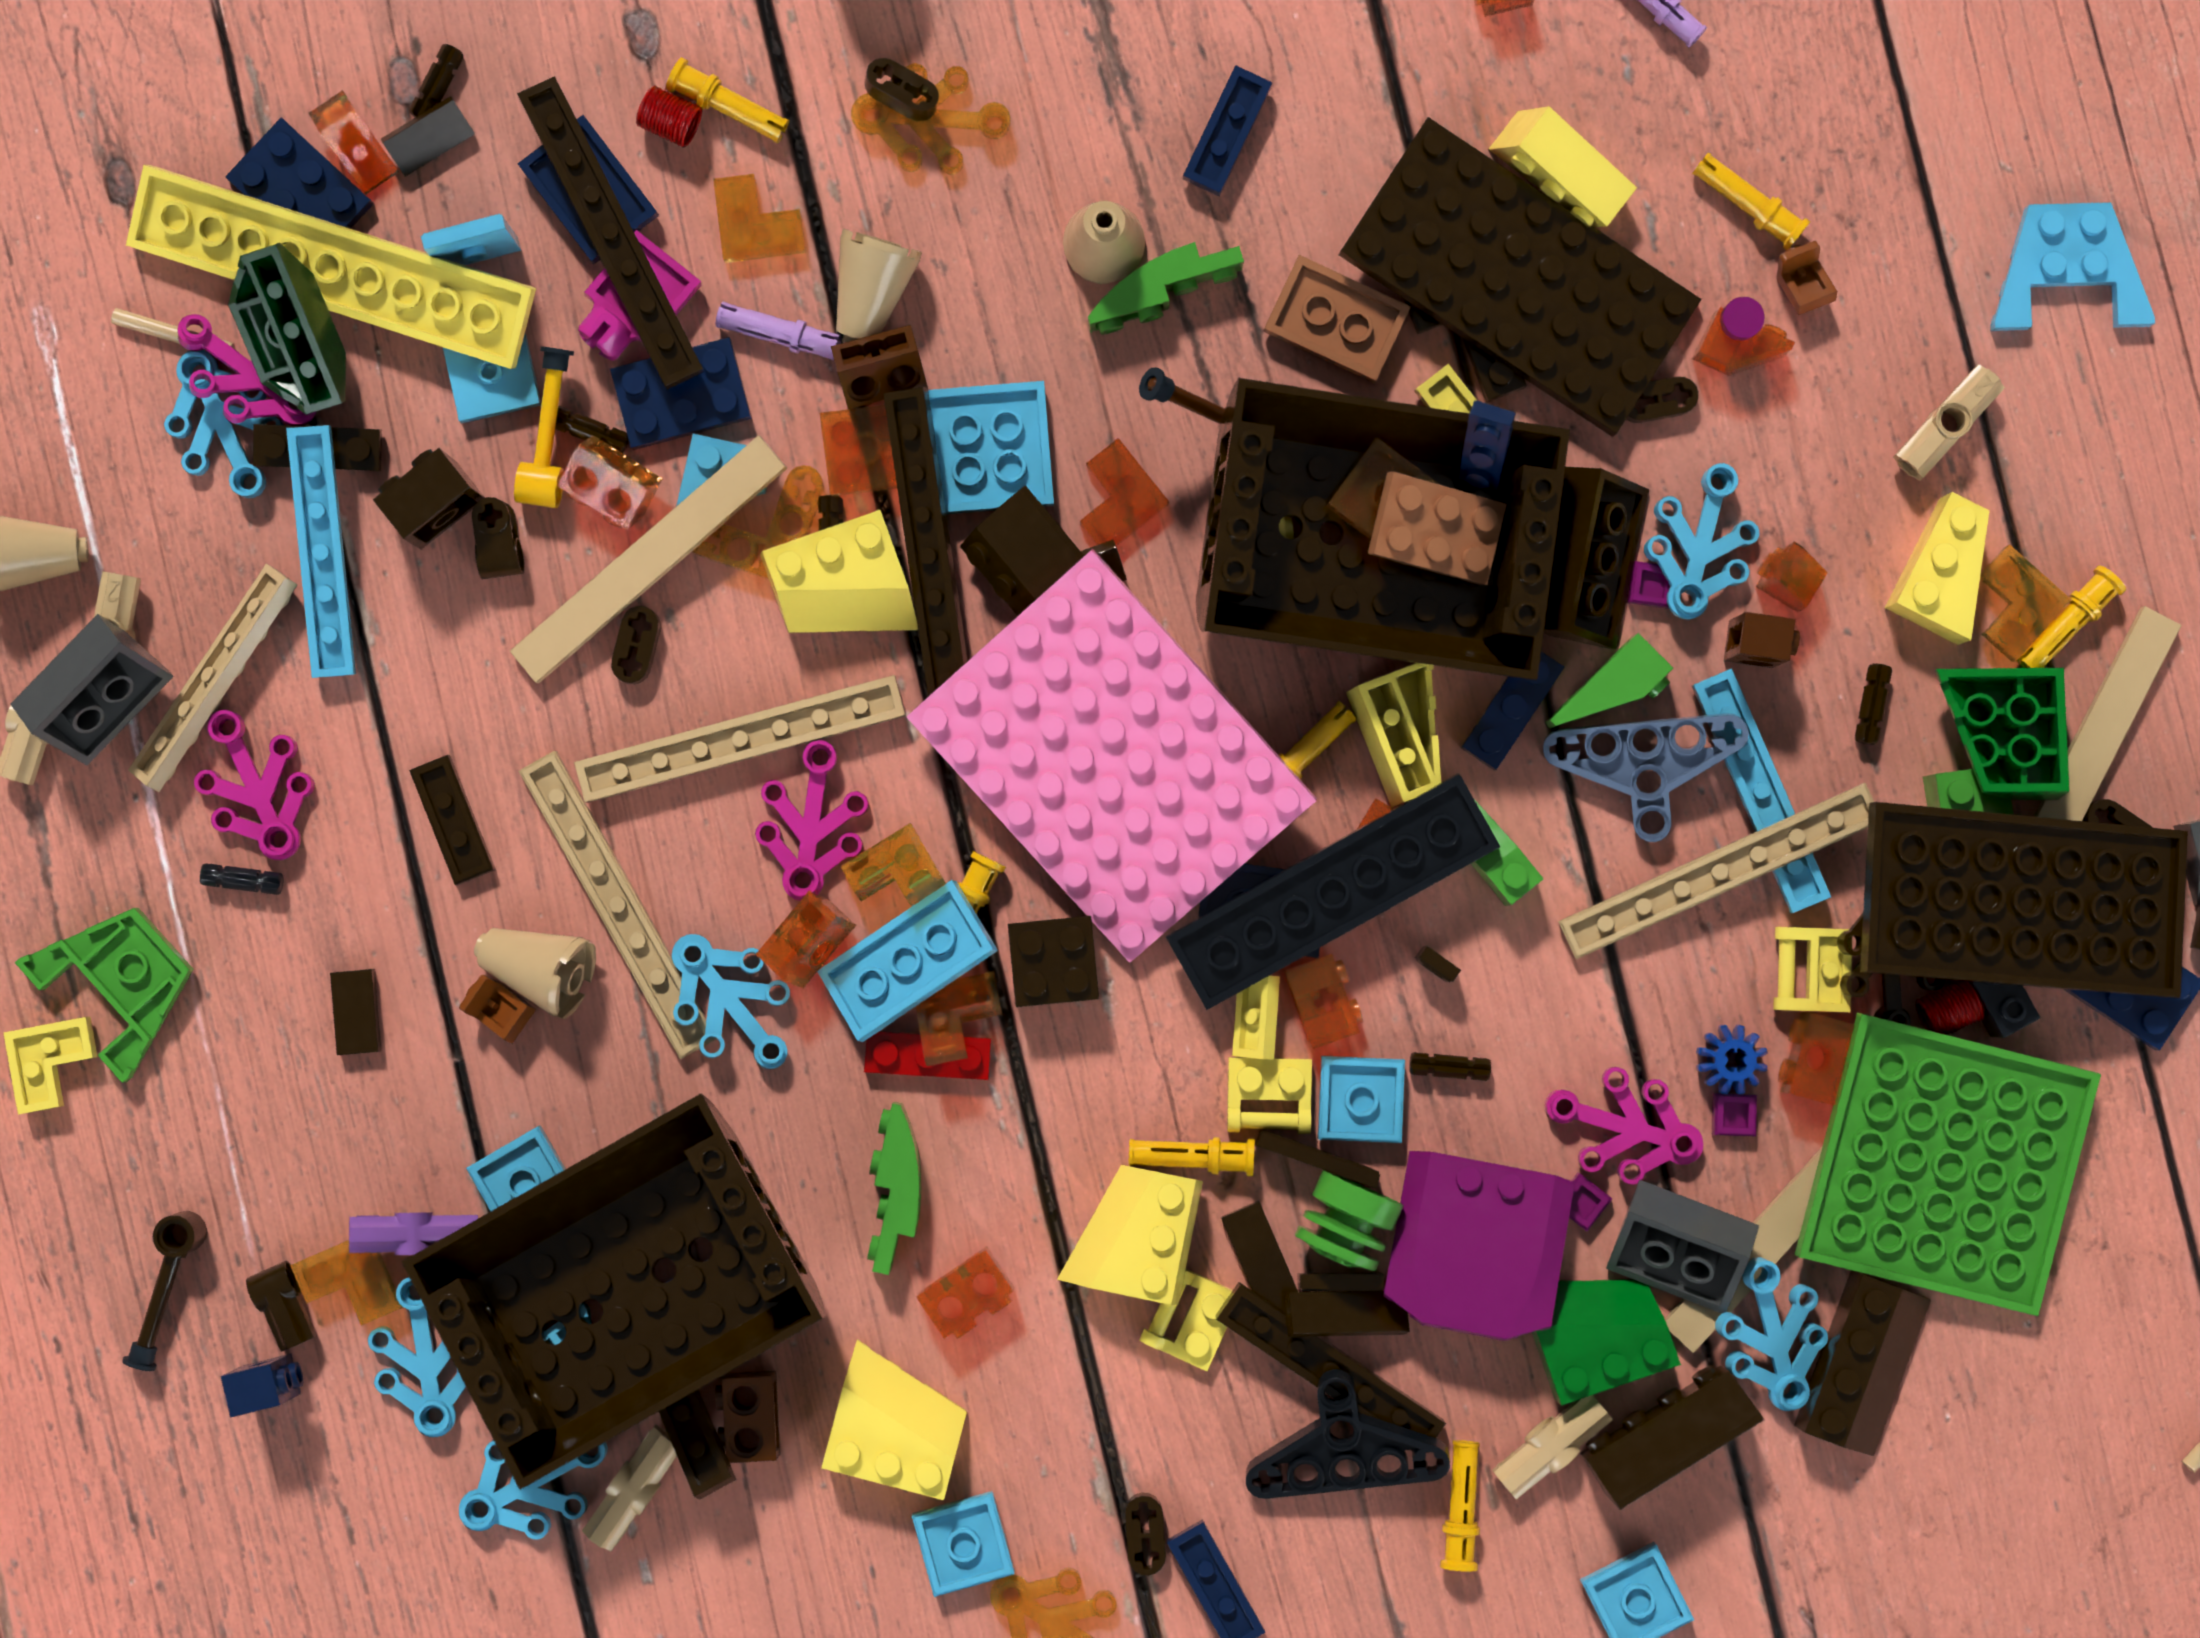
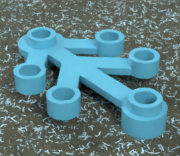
M203 350L188 351L179 359L177 364V377L182 383V388L173 412L166 417L164 422L166 432L177 439L188 437L193 430V424L189 418L197 399L189 388V379L193 369L197 365L202 364L205 370L212 373L213 376L231 375V373L220 370L216 359ZM199 379L194 383L199 389H206L210 386V383L205 379ZM260 390L258 395L253 398L248 397L247 391L238 392L248 402L265 400L267 397ZM218 393L212 394L208 398H201L205 409L190 449L182 456L181 464L183 469L195 476L203 475L208 471L210 461L207 453L214 434L217 432L233 467L229 475L231 489L244 498L259 496L266 487V477L262 470L250 464L232 423L224 416V402L221 401ZM234 405L228 408L233 414H241L244 409ZM276 416L250 418L242 423H235L253 430V424L265 425L269 421H275L276 425H284ZM177 419H183L185 423L183 430L180 432H174L172 428L174 421ZM198 455L201 457L202 463L199 468L193 470L190 468L189 462L192 457ZM249 475L256 477V485L252 489L244 487V480Z
M1725 463L1713 465L1702 476L1701 485L1706 495L1695 536L1681 513L1682 505L1677 498L1673 496L1664 497L1654 507L1655 517L1660 522L1668 524L1688 560L1685 575L1671 554L1672 545L1667 537L1656 535L1649 539L1644 545V554L1650 561L1658 563L1670 585L1667 593V605L1670 611L1681 619L1690 620L1700 616L1708 606L1709 596L1729 585L1737 586L1749 577L1750 571L1746 562L1734 559L1726 563L1720 573L1702 581L1706 564L1737 547L1750 546L1758 540L1760 535L1759 528L1754 522L1744 520L1735 525L1732 532L1712 542L1722 500L1734 492L1738 485L1736 471ZM1712 477L1721 479L1723 484L1721 490L1715 489L1712 486ZM1663 503H1668L1673 507V516H1667L1663 513ZM1741 527L1749 529L1751 533L1750 540H1744L1740 536ZM1653 542H1659L1663 546L1664 552L1662 555H1657L1653 552ZM1731 566H1736L1740 569V579H1734L1730 575ZM1682 593H1688L1691 596V606H1685L1681 602L1680 597Z
M697 934L681 937L675 943L672 950L673 964L682 973L679 1002L673 1010L675 1021L682 1026H689L697 1020L698 1007L694 1001L698 977H700L710 990L705 1035L699 1043L701 1053L707 1058H716L724 1051L725 1043L721 1035L724 1009H726L755 1045L754 1058L758 1065L765 1069L780 1067L787 1057L785 1042L778 1036H768L739 998L767 1001L773 1006H782L788 1001L790 996L788 985L780 980L772 981L769 984L725 980L713 966L740 967L747 974H755L763 967V954L755 948H748L743 952L713 949L706 938ZM690 947H695L701 952V957L696 962H689L685 958V951ZM755 954L758 956L759 965L753 969L747 968L743 962L746 955ZM774 986L782 987L785 990L784 999L780 1001L773 1000L769 995L770 989ZM684 1005H688L694 1010V1016L687 1021L680 1019L678 1016L679 1008ZM708 1038H716L719 1041L720 1049L717 1052L709 1053L704 1049V1042ZM767 1044H774L778 1047L779 1055L775 1059H767L763 1055V1048Z
M1755 1257L1749 1260L1742 1278L1744 1284L1754 1290L1765 1335L1745 1325L1739 1316L1731 1312H1724L1718 1316L1715 1322V1329L1719 1335L1728 1340L1737 1339L1770 1356L1775 1373L1755 1365L1752 1357L1742 1351L1731 1352L1726 1358L1725 1367L1733 1376L1739 1379L1748 1378L1767 1388L1769 1399L1775 1407L1783 1411L1797 1410L1807 1403L1810 1396V1388L1805 1376L1818 1351L1828 1341V1333L1823 1327L1812 1322L1803 1325L1809 1311H1812L1818 1304V1294L1807 1285L1798 1284L1794 1286L1789 1293V1301L1792 1307L1781 1326L1773 1295V1290H1775L1780 1282V1270L1773 1262L1762 1257ZM1761 1267V1275L1754 1280L1756 1270ZM1807 1292L1808 1298L1806 1302L1800 1304V1296ZM1734 1320L1733 1329L1730 1332H1726V1324ZM1817 1330L1816 1340L1810 1343V1334ZM1799 1333L1802 1347L1791 1365L1788 1352ZM1740 1359H1744V1366L1739 1371H1736V1363ZM1790 1383V1391L1783 1395L1785 1387Z
M407 1277L399 1283L396 1297L399 1304L410 1311L416 1354L398 1342L394 1332L385 1326L378 1327L369 1334L368 1345L374 1352L384 1353L420 1379L422 1395L402 1383L400 1372L394 1368H385L378 1372L374 1379V1385L377 1391L382 1394H390L414 1412L415 1426L422 1434L428 1437H440L453 1428L456 1421L454 1403L462 1394L466 1385L457 1370V1374L440 1393L438 1375L451 1357L443 1341L434 1352L428 1312L421 1299H414L410 1295V1287L413 1283L410 1277ZM378 1332L387 1335L389 1341L386 1347H380L376 1344L375 1336ZM383 1374H390L394 1377L395 1385L393 1388H386L382 1385L381 1378ZM437 1408L442 1412L443 1418L441 1422L435 1423L430 1420V1409Z
M492 1440L484 1450L486 1462L478 1488L469 1491L460 1501V1519L466 1527L474 1531H484L491 1528L494 1524H499L525 1532L529 1538L534 1540L543 1538L551 1528L550 1518L545 1513L535 1512L527 1516L504 1508V1506L519 1499L562 1512L568 1519L580 1518L588 1506L587 1499L583 1494L571 1492L565 1495L540 1486L577 1466L583 1468L598 1466L607 1455V1443L604 1442L598 1446L597 1455L589 1456L585 1453L519 1490L512 1476L510 1484L495 1491L501 1464H504L505 1461L504 1459L493 1457L491 1448L496 1443ZM569 1499H577L581 1504L580 1512L573 1513L569 1511L567 1501ZM476 1502L486 1504L488 1508L487 1515L480 1516L475 1513L474 1505ZM532 1519H539L543 1522V1532L536 1533L531 1529L530 1522Z

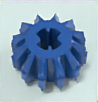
M1720 1025L1718 1027L1719 1039L1712 1033L1704 1035L1705 1041L1711 1047L1710 1049L1697 1048L1696 1053L1700 1056H1707V1062L1699 1063L1696 1065V1068L1699 1072L1711 1070L1704 1081L1707 1086H1713L1719 1081V1093L1728 1094L1731 1086H1733L1735 1092L1741 1095L1745 1093L1746 1089L1744 1080L1755 1087L1760 1084L1759 1079L1753 1072L1754 1070L1760 1072L1767 1071L1768 1066L1757 1063V1057L1765 1056L1768 1052L1763 1047L1752 1048L1760 1038L1758 1034L1751 1033L1744 1038L1745 1027L1736 1025L1731 1035L1727 1025ZM1726 1052L1739 1053L1735 1058L1739 1064L1737 1068L1725 1067L1728 1062V1058L1725 1056Z

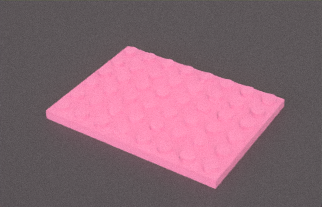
M1094 549L1089 551L907 716L908 720L1087 916H1091L1092 922L1129 963L1317 801L1314 794Z

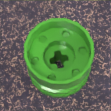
M1323 1170L1312 1195L1328 1207L1325 1214L1305 1210L1303 1216L1318 1224V1230L1314 1231L1298 1226L1295 1236L1305 1241L1316 1253L1351 1268H1366L1376 1271L1380 1261L1363 1251L1366 1246L1381 1252L1385 1251L1386 1245L1371 1235L1372 1230L1376 1227L1393 1231L1404 1205L1349 1179Z

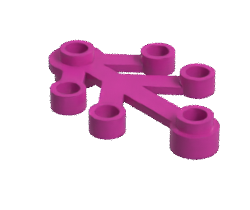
M191 314L180 320L178 324V340L185 349L190 351L205 349L237 373L213 376L207 370L193 372L189 379V388L194 396L208 398L215 393L260 390L271 398L269 400L248 402L240 395L229 396L223 405L224 416L229 422L242 423L250 418L278 416L287 425L303 426L314 419L317 411L306 415L299 409H292L288 404L289 401L260 382L252 360L249 361L214 335L211 324L205 317ZM190 325H199L203 330L199 334H192L188 332L187 328ZM199 379H205L210 383V386L206 389H199L194 383ZM233 404H239L244 408V411L241 414H233L228 408Z
M229 710L215 712L208 721L209 735L215 741L226 744L245 787L222 779L217 772L212 770H202L197 773L194 778V786L201 794H217L255 808L262 824L239 818L238 813L232 808L220 807L211 816L213 827L220 832H235L257 840L261 852L270 859L285 860L290 858L297 852L300 846V833L294 825L304 797L309 796L315 787L314 780L309 774L303 772L291 774L286 783L287 790L289 791L279 816L277 815L272 799L287 760L293 758L297 753L298 746L296 741L287 735H277L271 740L269 744L270 756L261 778L242 738L245 731L242 717ZM228 720H232L235 724V730L232 734L225 735L222 729L223 724ZM282 740H287L290 745V749L285 755H280L277 751V745ZM207 775H211L215 781L214 786L210 790H205L202 786V780ZM303 777L307 782V787L303 792L299 793L295 790L294 783L296 779ZM228 812L231 815L232 821L228 827L224 828L220 825L219 818L221 814ZM278 832H283L287 840L285 845L279 848L274 843V836Z
M823 740L809 743L803 752V762L810 770L804 817L801 816L787 797V789L781 782L776 780L768 781L761 790L763 800L767 804L774 806L799 839L798 859L781 840V829L773 822L765 821L759 824L755 832L756 839L760 844L769 848L785 869L782 877L783 887L790 897L799 901H808L818 896L824 886V875L847 857L858 856L863 849V841L860 836L848 832L839 838L838 845L815 861L817 843L853 816L859 817L864 815L869 807L867 797L861 792L854 791L845 796L840 806L821 819L827 772L831 771L837 762L836 750L831 744ZM819 750H824L828 753L827 763L821 766L816 765L813 760L814 754ZM773 785L779 786L782 791L781 797L776 801H771L767 797V790ZM855 796L861 797L864 803L863 808L858 812H852L848 806L849 800ZM766 826H772L776 831L774 840L770 842L764 841L761 837V831ZM848 837H854L858 842L857 849L852 853H847L843 849V842ZM806 872L811 877V884L807 888H800L796 883V878L800 873Z
M1619 1067L1606 1069L1602 1075V1083L1607 1090L1613 1093L1625 1117L1581 1104L1578 1098L1567 1090H1555L1545 1100V1112L1555 1122L1565 1124L1576 1119L1620 1133L1596 1147L1587 1146L1579 1152L1578 1163L1581 1168L1588 1172L1599 1171L1606 1160L1642 1141L1660 1145L1637 1160L1625 1159L1619 1164L1617 1170L1619 1178L1627 1184L1634 1185L1644 1178L1645 1173L1669 1160L1679 1165L1694 1162L1699 1158L1703 1150L1701 1133L1694 1126L1680 1122L1668 1100V1086L1661 1080L1651 1079L1646 1081L1642 1086L1641 1092L1644 1100L1653 1104L1664 1129L1648 1125L1628 1087L1629 1076L1624 1069ZM1617 1071L1622 1075V1083L1614 1088L1609 1084L1608 1078L1612 1072ZM1653 1084H1658L1662 1089L1661 1097L1656 1100L1651 1099L1648 1095L1649 1087ZM1562 1099H1567L1571 1104L1570 1111L1565 1115H1560L1556 1109L1557 1103ZM1682 1136H1686L1690 1141L1689 1148L1684 1152H1680L1676 1147V1141ZM1590 1151H1594L1598 1155V1162L1593 1167H1588L1584 1162L1585 1155ZM1629 1164H1635L1638 1168V1174L1634 1179H1627L1624 1175V1169Z

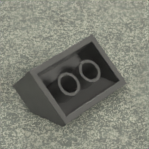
M97 614L10 705L31 734L83 764L88 765L174 676L126 631Z
M1639 1180L1606 1269L1722 1314L1727 1312L1749 1262L1759 1225Z

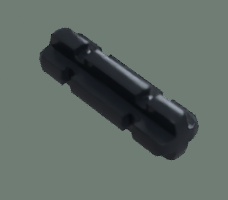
M208 863L203 864L200 871V884L204 886L220 887L222 885V888L250 892L261 890V893L278 895L281 894L284 883L283 874L278 872L264 871L262 874L261 870L231 866L223 868L222 865Z

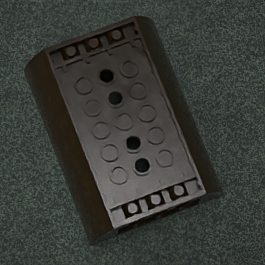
M1238 378L1230 393L1217 438L1196 593V613L1200 630L1537 680L1570 429L1514 421L1503 478L1498 491L1488 488L1478 489L1458 479L1469 420L1468 413ZM1387 472H1397L1507 504L1487 585H1478L1368 554ZM1290 516L1299 522L1300 533L1297 538L1288 539L1281 535L1279 523L1283 517ZM1324 523H1333L1339 528L1341 538L1336 545H1328L1321 540L1319 531Z
M702 1093L402 1261L519 1490L825 1318V1309L817 1284L738 1137L718 1109ZM704 1237L712 1243L713 1253L707 1261L698 1262L691 1254V1246L695 1240ZM663 1258L672 1260L676 1266L674 1278L666 1283L659 1281L654 1272L657 1262ZM591 1299L598 1301L603 1309L601 1319L594 1324L587 1323L580 1314L581 1306ZM553 1320L562 1322L566 1329L564 1340L556 1345L551 1344L544 1337L546 1326Z

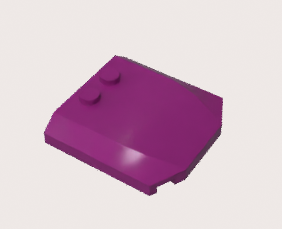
M1409 1151L1400 1201L1404 1207L1396 1223L1384 1297L1389 1301L1392 1300L1421 1325L1501 1341L1518 1338L1521 1335L1539 1330L1550 1329L1575 1182L1552 1174L1431 1151Z

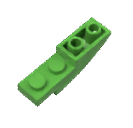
M1193 242L1173 249L1149 261L1120 281L1101 299L1088 316L1090 332L1099 330L1101 335L1110 334L1123 329L1124 322L1139 318L1140 323L1154 321L1163 316L1162 311L1169 309L1168 292L1174 291V295L1179 296L1197 290V284L1213 279L1214 284H1220L1238 277L1237 272L1242 271L1244 265L1240 246L1199 257L1196 244Z
M893 1102L891 1110L883 1109L878 1133L885 1135L882 1151L874 1150L869 1174L876 1176L874 1186L890 1189L889 1195H881L876 1219L883 1220L880 1236H872L867 1260L874 1261L872 1272L889 1275L892 1270L899 1234L909 1237H915L917 1234L921 1206V1166L917 1142L903 1103Z

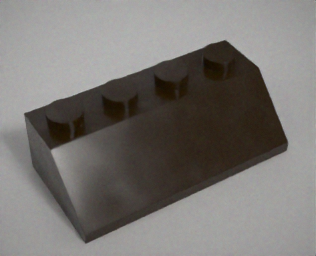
M1565 467L1544 634L1603 648L1616 649L1649 489L1602 468Z
M1026 485L981 522L960 545L970 563L979 569L993 586L996 594L1004 599L1017 616L1084 557L1083 553Z
M1851 1270L1828 1331L1827 1344L1821 1350L1809 1383V1399L1800 1408L1794 1426L1804 1433L1830 1443L1874 1456L1931 1300Z
M1714 1365L1701 1369L1693 1375L1692 1379L1694 1382L1682 1390L1675 1387L1666 1391L1657 1398L1659 1404L1647 1412L1639 1409L1629 1414L1621 1421L1623 1427L1610 1435L1607 1431L1601 1432L1586 1443L1588 1448L1580 1454L1606 1496L1620 1510L1764 1421L1761 1413L1729 1370L1721 1365L1716 1369Z

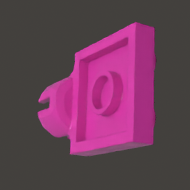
M636 230L634 233L677 316L702 286L701 281ZM604 268L584 291L585 296L594 305L592 311L579 325L578 331L586 344L592 349L598 347L601 350L599 352L601 356L613 361L622 354L631 342L641 341Z

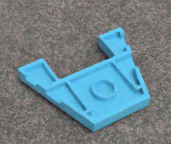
M2111 202L2033 204L2024 208L2010 256V266L2000 290L1998 307L1990 324L1991 331L2028 330L2032 327L2031 287L2110 285L2112 288L2113 328L2150 327L2155 324L2154 313Z

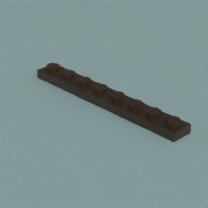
M555 76L517 93L665 389L668 390L703 373V367Z
M928 387L883 393L929 697L968 661Z

